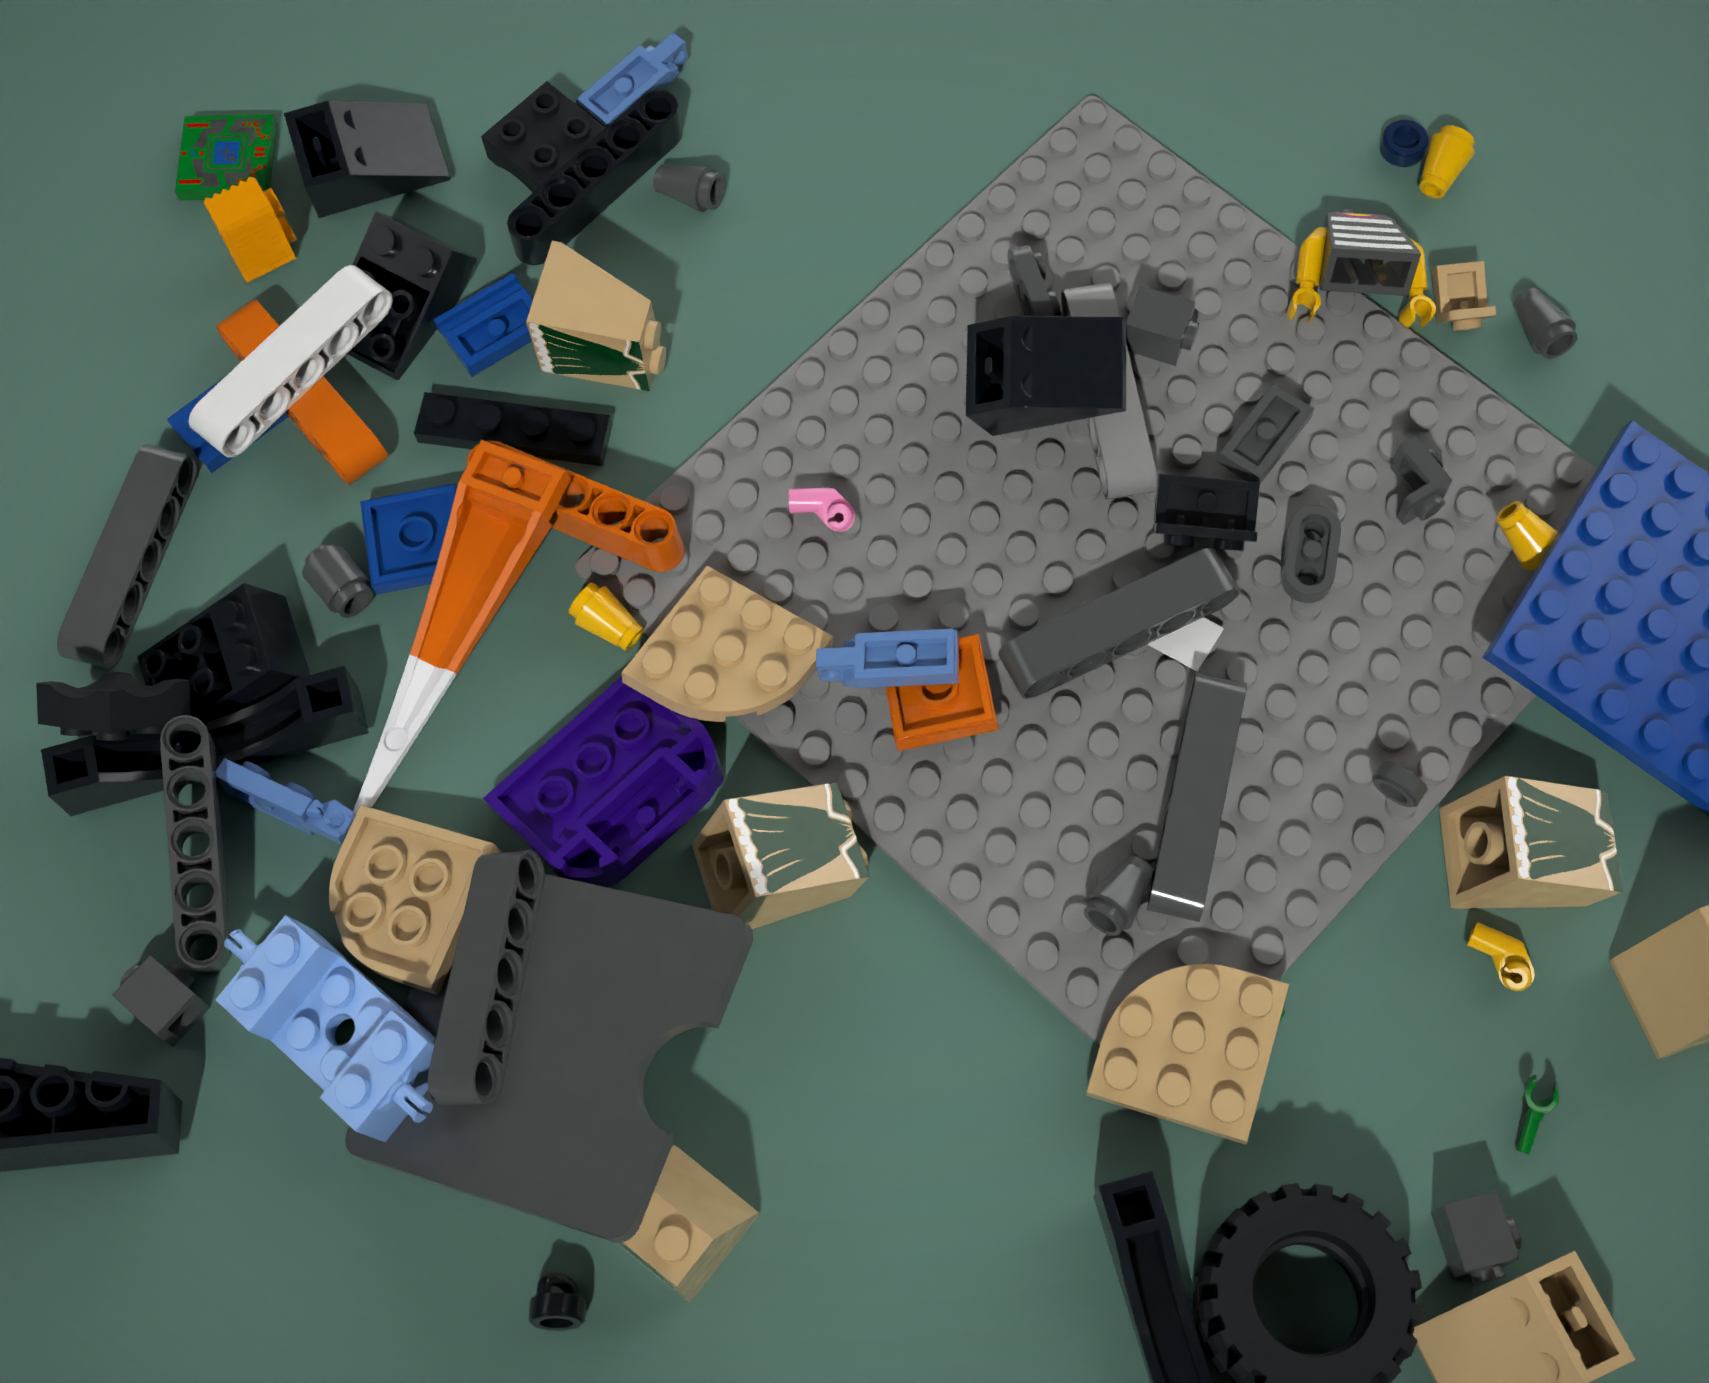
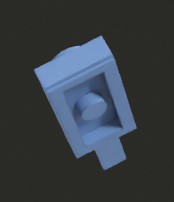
M673 32L655 48L651 45L646 48L639 45L581 94L576 100V105L606 128L643 94L650 90H663L679 74L678 69L689 59L686 42Z
M952 628L855 633V639L844 641V647L817 649L816 669L820 681H840L844 683L845 687L871 688L959 683L958 632Z
M224 758L215 771V777L229 797L312 836L316 833L342 845L354 820L355 813L334 799L320 803L317 799L314 800L315 796L310 791L296 783L288 782L286 786L270 780L271 775L267 771L251 762L245 761L240 766Z

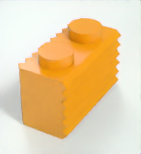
M248 177L246 182L240 181L238 186L231 185L229 190L223 189L221 194L214 193L212 199L205 198L204 205L246 283L296 259L290 243L296 241L297 238L283 215L285 214L271 188L262 191L257 180L254 177Z

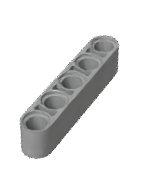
M1110 282L1062 289L1061 305L1063 316L1120 317L1114 290ZM1126 344V411L1086 418L1102 491L1107 500L1153 493L1157 489L1155 462Z

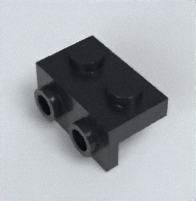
M1159 474L1153 533L1164 534L1163 544L1193 547L1194 537L1214 539V549L1244 551V542H1257L1258 532H1255L1260 482Z

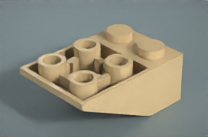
M1576 1251L1568 1253L1416 1326L1413 1336L1418 1340L1416 1346L1435 1383H1590L1636 1360Z

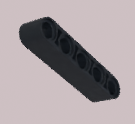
M655 89L643 94L511 212L508 217L507 226L516 256L521 262L534 266L544 264L552 241L562 242L567 245L679 143L683 132L677 99L671 92Z

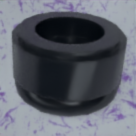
M550 1272L542 1276L538 1281L536 1296L530 1299L528 1320L533 1326L544 1330L563 1331L576 1329L585 1322L586 1301L579 1295L578 1287L572 1279L562 1273ZM551 1287H558L564 1293H551Z

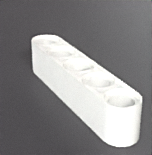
M349 265L342 268L195 405L189 416L190 428L226 457H235L241 454L384 319L392 305V294L357 266Z

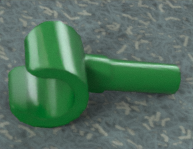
M1537 1075L1531 1076L1525 1085V1099L1529 1107L1516 1148L1517 1151L1530 1155L1540 1121L1543 1120L1545 1112H1550L1559 1103V1087L1556 1081L1553 1086V1093L1549 1098L1542 1100L1534 1097L1532 1090L1535 1087Z

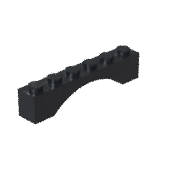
M345 666L294 679L278 692L254 705L203 723L214 741L217 768L224 758L240 766L245 761L257 765L369 733L359 688ZM161 733L129 735V739L118 741L97 740V735H91L41 749L48 796L66 813L74 816L164 791L160 746ZM194 733L181 736L175 744V751L180 754L192 753L200 745L201 736Z
M1153 1171L1099 1185L1093 1198L1150 1383H1213L1190 1311L1169 1221Z

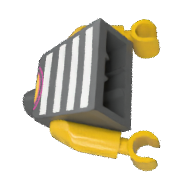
M1351 208L1343 209L1339 212H1330L1325 217L1323 227L1315 228L1302 243L1299 251L1295 281L1296 284L1300 285V288L1294 293L1287 309V316L1290 320L1294 318L1297 305H1304L1310 311L1308 323L1313 321L1321 304V298L1314 290V287L1318 285L1321 291L1409 295L1410 301L1399 313V322L1407 328L1414 323L1416 314L1420 318L1421 328H1424L1435 315L1436 306L1434 302L1423 293V291L1428 289L1424 250L1419 243L1405 234L1393 218L1386 215L1359 214L1355 209Z

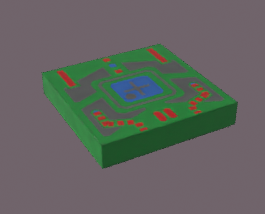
M274 115L185 116L175 193L179 201L212 199L214 193L221 194L223 189L229 190L231 185L238 186L240 181L246 182L248 177H254L262 191L271 187L278 125Z

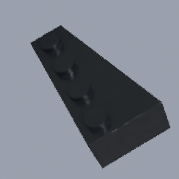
M0 1058V1172L179 1154L182 1101L162 1080L93 1071L91 1074L71 1071L65 1066L45 1064L44 1067L20 1064L14 1059Z

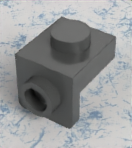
M1415 435L1399 445L1390 467L1411 493L1404 499L1397 515L1402 525L1417 517L1423 521L1436 514L1445 505L1444 497L1452 482L1450 476L1443 469V464L1438 454L1433 449L1426 448Z

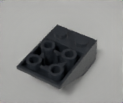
M328 100L284 113L303 182L318 218L450 180L426 103Z
M376 211L352 265L357 266L392 294L393 301L384 319L347 354L395 380H400L436 332L437 328L433 319L454 308L459 301L477 259L402 220Z
M1008 316L967 325L966 416L990 435H1002L1126 411V319L1124 317Z
M246 583L231 591L137 656L144 682L148 686H153L165 680H189L190 716L201 720L202 723L233 714L254 705L278 692L294 679L310 675L286 596Z

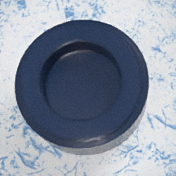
M1394 121L1383 132L1380 142L1381 155L1387 162L1398 167L1416 165L1425 155L1429 143L1428 134L1420 124L1414 121Z

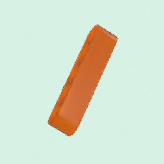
M253 299L215 325L229 348L242 362L279 325L256 299ZM324 376L286 411L288 417L349 486L389 458L377 437Z
M486 441L563 469L571 477V481L549 521L552 525L551 528L652 571H669L677 567L682 561L685 554L684 544L674 518L666 510L501 442ZM476 445L469 452V455L467 457V465L471 460L478 445ZM617 521H621L620 523H618V524H616V525H612L613 523H615V522H617ZM659 538H664L663 540H661V541H659V542L652 543L653 541H655V540H657V539H659Z

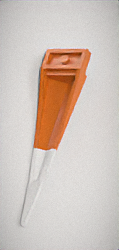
M484 440L480 441L458 482L446 533L421 620L387 722L353 809L355 815L360 805L373 807L552 527L549 521L571 481V477L565 470Z

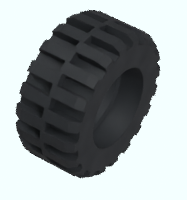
M1295 1183L1281 1185L1275 1192L1267 1193L1263 1191L1251 1197L1239 1209L1236 1208L1225 1219L1207 1243L1206 1251L1199 1259L1195 1276L1198 1277L1197 1288L1193 1292V1310H1198L1201 1322L1197 1326L1202 1343L1208 1342L1215 1355L1211 1360L1221 1374L1226 1371L1236 1383H1391L1402 1371L1400 1369L1401 1363L1404 1359L1412 1356L1418 1342L1413 1333L1415 1327L1422 1324L1424 1306L1416 1303L1415 1292L1422 1288L1419 1270H1409L1405 1258L1412 1254L1404 1238L1395 1242L1386 1230L1392 1223L1380 1211L1373 1216L1361 1208L1364 1203L1363 1199L1350 1192L1343 1198L1333 1195L1332 1186L1315 1183L1310 1189H1301L1299 1184ZM1292 1245H1305L1318 1249L1332 1257L1350 1278L1357 1298V1321L1349 1337L1339 1347L1321 1354L1298 1353L1279 1343L1262 1324L1253 1299L1254 1280L1265 1259L1281 1248Z

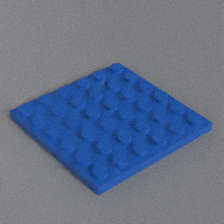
M1631 420L1620 430L1482 658L1708 816L1709 473Z

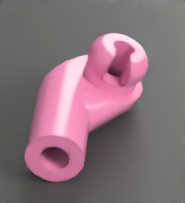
M830 487L789 489L790 513H815L828 528L836 532L846 531L853 525L855 521L854 509L836 489Z

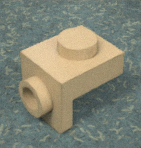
M1484 261L1439 265L1432 268L1437 325L1452 323L1453 331L1473 330L1482 328L1483 319L1497 316L1496 306H1488Z

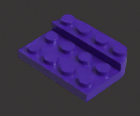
M621 676L483 799L489 808L537 853L557 877L609 887L627 877L703 808L713 797L717 788L723 783L724 773L718 752L708 731L696 718L678 714L622 683Z

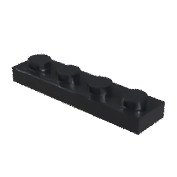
M424 392L414 435L418 443L473 449L481 440H492L537 458L603 466L612 429V421L610 415Z

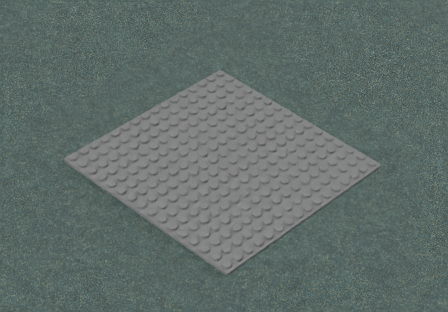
M1087 96L643 500L666 510L674 518L685 549L684 557L677 567L664 572L652 571L593 546L575 563V571L578 577L587 585L594 582L600 588L607 586L636 619L638 624L644 628L642 635L647 639L653 634L706 566L711 567L833 636L832 648L844 647V641L855 639V633L952 628L957 630L959 638L979 633L999 730L898 751L895 744L886 688L845 687L844 683L840 681H820L817 669H815L800 690L779 707L759 716L756 715V712L733 717L809 786L837 782L843 800L850 806L852 824L1100 1047L1106 1026L1120 1003L1140 984L1164 971L1193 964H1213L1236 968L1278 981L1534 700L1537 695L1482 658L1533 575L1531 570H1524L1501 530V526L1496 522V517L1510 503L1521 501L1525 507L1559 532L1597 468L1361 293L1321 291L1319 285L1315 286L1314 290L1319 294L1321 304L1313 321L1308 323L1310 311L1304 305H1297L1294 318L1290 320L1287 316V309L1294 293L1300 288V285L1295 283L1300 248L1096 96ZM1029 245L1033 253L1040 252L1046 270V279L1043 281L1047 291H1055L1060 305L1061 316H1063L1061 305L1062 289L1108 282L1113 287L1119 315L1124 317L1126 321L1140 285L1162 292H1175L1185 299L1196 302L1192 321L1199 323L1198 332L1191 351L1181 350L1176 366L1128 351L1155 462L1157 487L1159 474L1246 481L1217 463L1218 455L1273 383L1314 408L1309 422L1260 484L1255 532H1258L1257 542H1244V551L1215 549L1239 587L1240 594L1226 607L1204 617L1223 627L1224 630L1198 672L1153 647L1145 645L1042 695L1023 699L998 656L999 650L1011 639L1197 551L1214 547V539L1194 537L1193 547L1163 544L1164 534L1153 533L1157 489L1153 493L1105 499L1086 419L992 436L966 416L967 325L1008 316H1025L1009 271L1007 257L1009 249ZM1416 435L1426 448H1431L1438 454L1442 461L1443 469L1450 476L1452 482L1444 497L1445 505L1436 514L1423 521L1417 517L1402 525L1397 515L1404 499L1411 493L1390 467L1399 445ZM829 487L836 489L854 509L855 521L853 525L846 531L836 532L828 528L815 513H790L789 489ZM1309 505H1320L1333 511L1341 523L1335 579L1329 593L1323 599L1314 603H1303L1291 598L1282 586L1281 577L1288 529L1293 516L1298 510ZM1315 532L1305 533L1306 537L1310 540L1317 541L1321 539ZM659 538V539L653 541L652 543L659 542V541L663 540L664 538ZM1303 575L1298 577L1300 582L1305 585L1315 584L1314 580L1309 576ZM1200 673L1247 683L1213 865L1200 922L1148 911L1147 904L1152 877L1131 928L1123 929L1117 936L1101 932L1084 915V909L1087 906V895L1120 864L1124 863L1128 856L1139 857L1146 861L1153 871L1155 869L1195 674ZM1383 761H1392L1404 766L1426 784L1428 791L1416 807L1402 806L1387 798L1375 787L1372 776Z

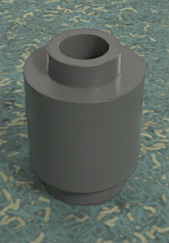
M322 545L314 549L307 556L302 575L331 612L339 613L342 617L349 618L362 612L371 603L374 594L370 589V580L342 546Z

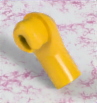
M1475 922L1467 939L1466 946L1491 956L1498 977L1505 987L1512 991H1523L1528 988L1533 982L1535 974L1523 942L1484 924Z

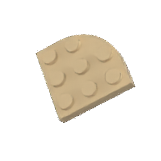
M706 566L622 671V683L660 705L690 718L726 722V717L753 712H756V715L759 716L779 707L800 690L816 669L817 649L832 648L833 636L711 567Z
M360 805L334 862L329 885L330 912L335 915L342 943L356 959L378 975L439 996L453 963L476 860L481 855L501 853V850L494 843Z
M1213 964L1181 966L1151 977L1134 989L1113 1013L1100 1043L1086 1096L1246 1145L1289 984L1236 968Z

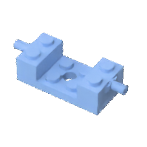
M287 915L282 918L267 938L258 946L240 929L229 934L237 942L226 938L224 946L238 957L243 964L238 973L215 1000L249 1032L272 1041L324 1090L319 1098L354 1131L386 1142L407 1115L411 1116L416 1123L422 1122L428 1117L421 1110L431 1113L433 1109V1104L427 1101L423 1095L428 1090V1071L436 1040L435 1036L317 931ZM352 1018L355 1024L354 1034L346 1044L338 1046L335 1040L336 1030L344 1020Z

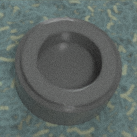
M1383 761L1372 776L1373 784L1383 795L1405 807H1416L1428 791L1426 784L1416 774L1392 761Z

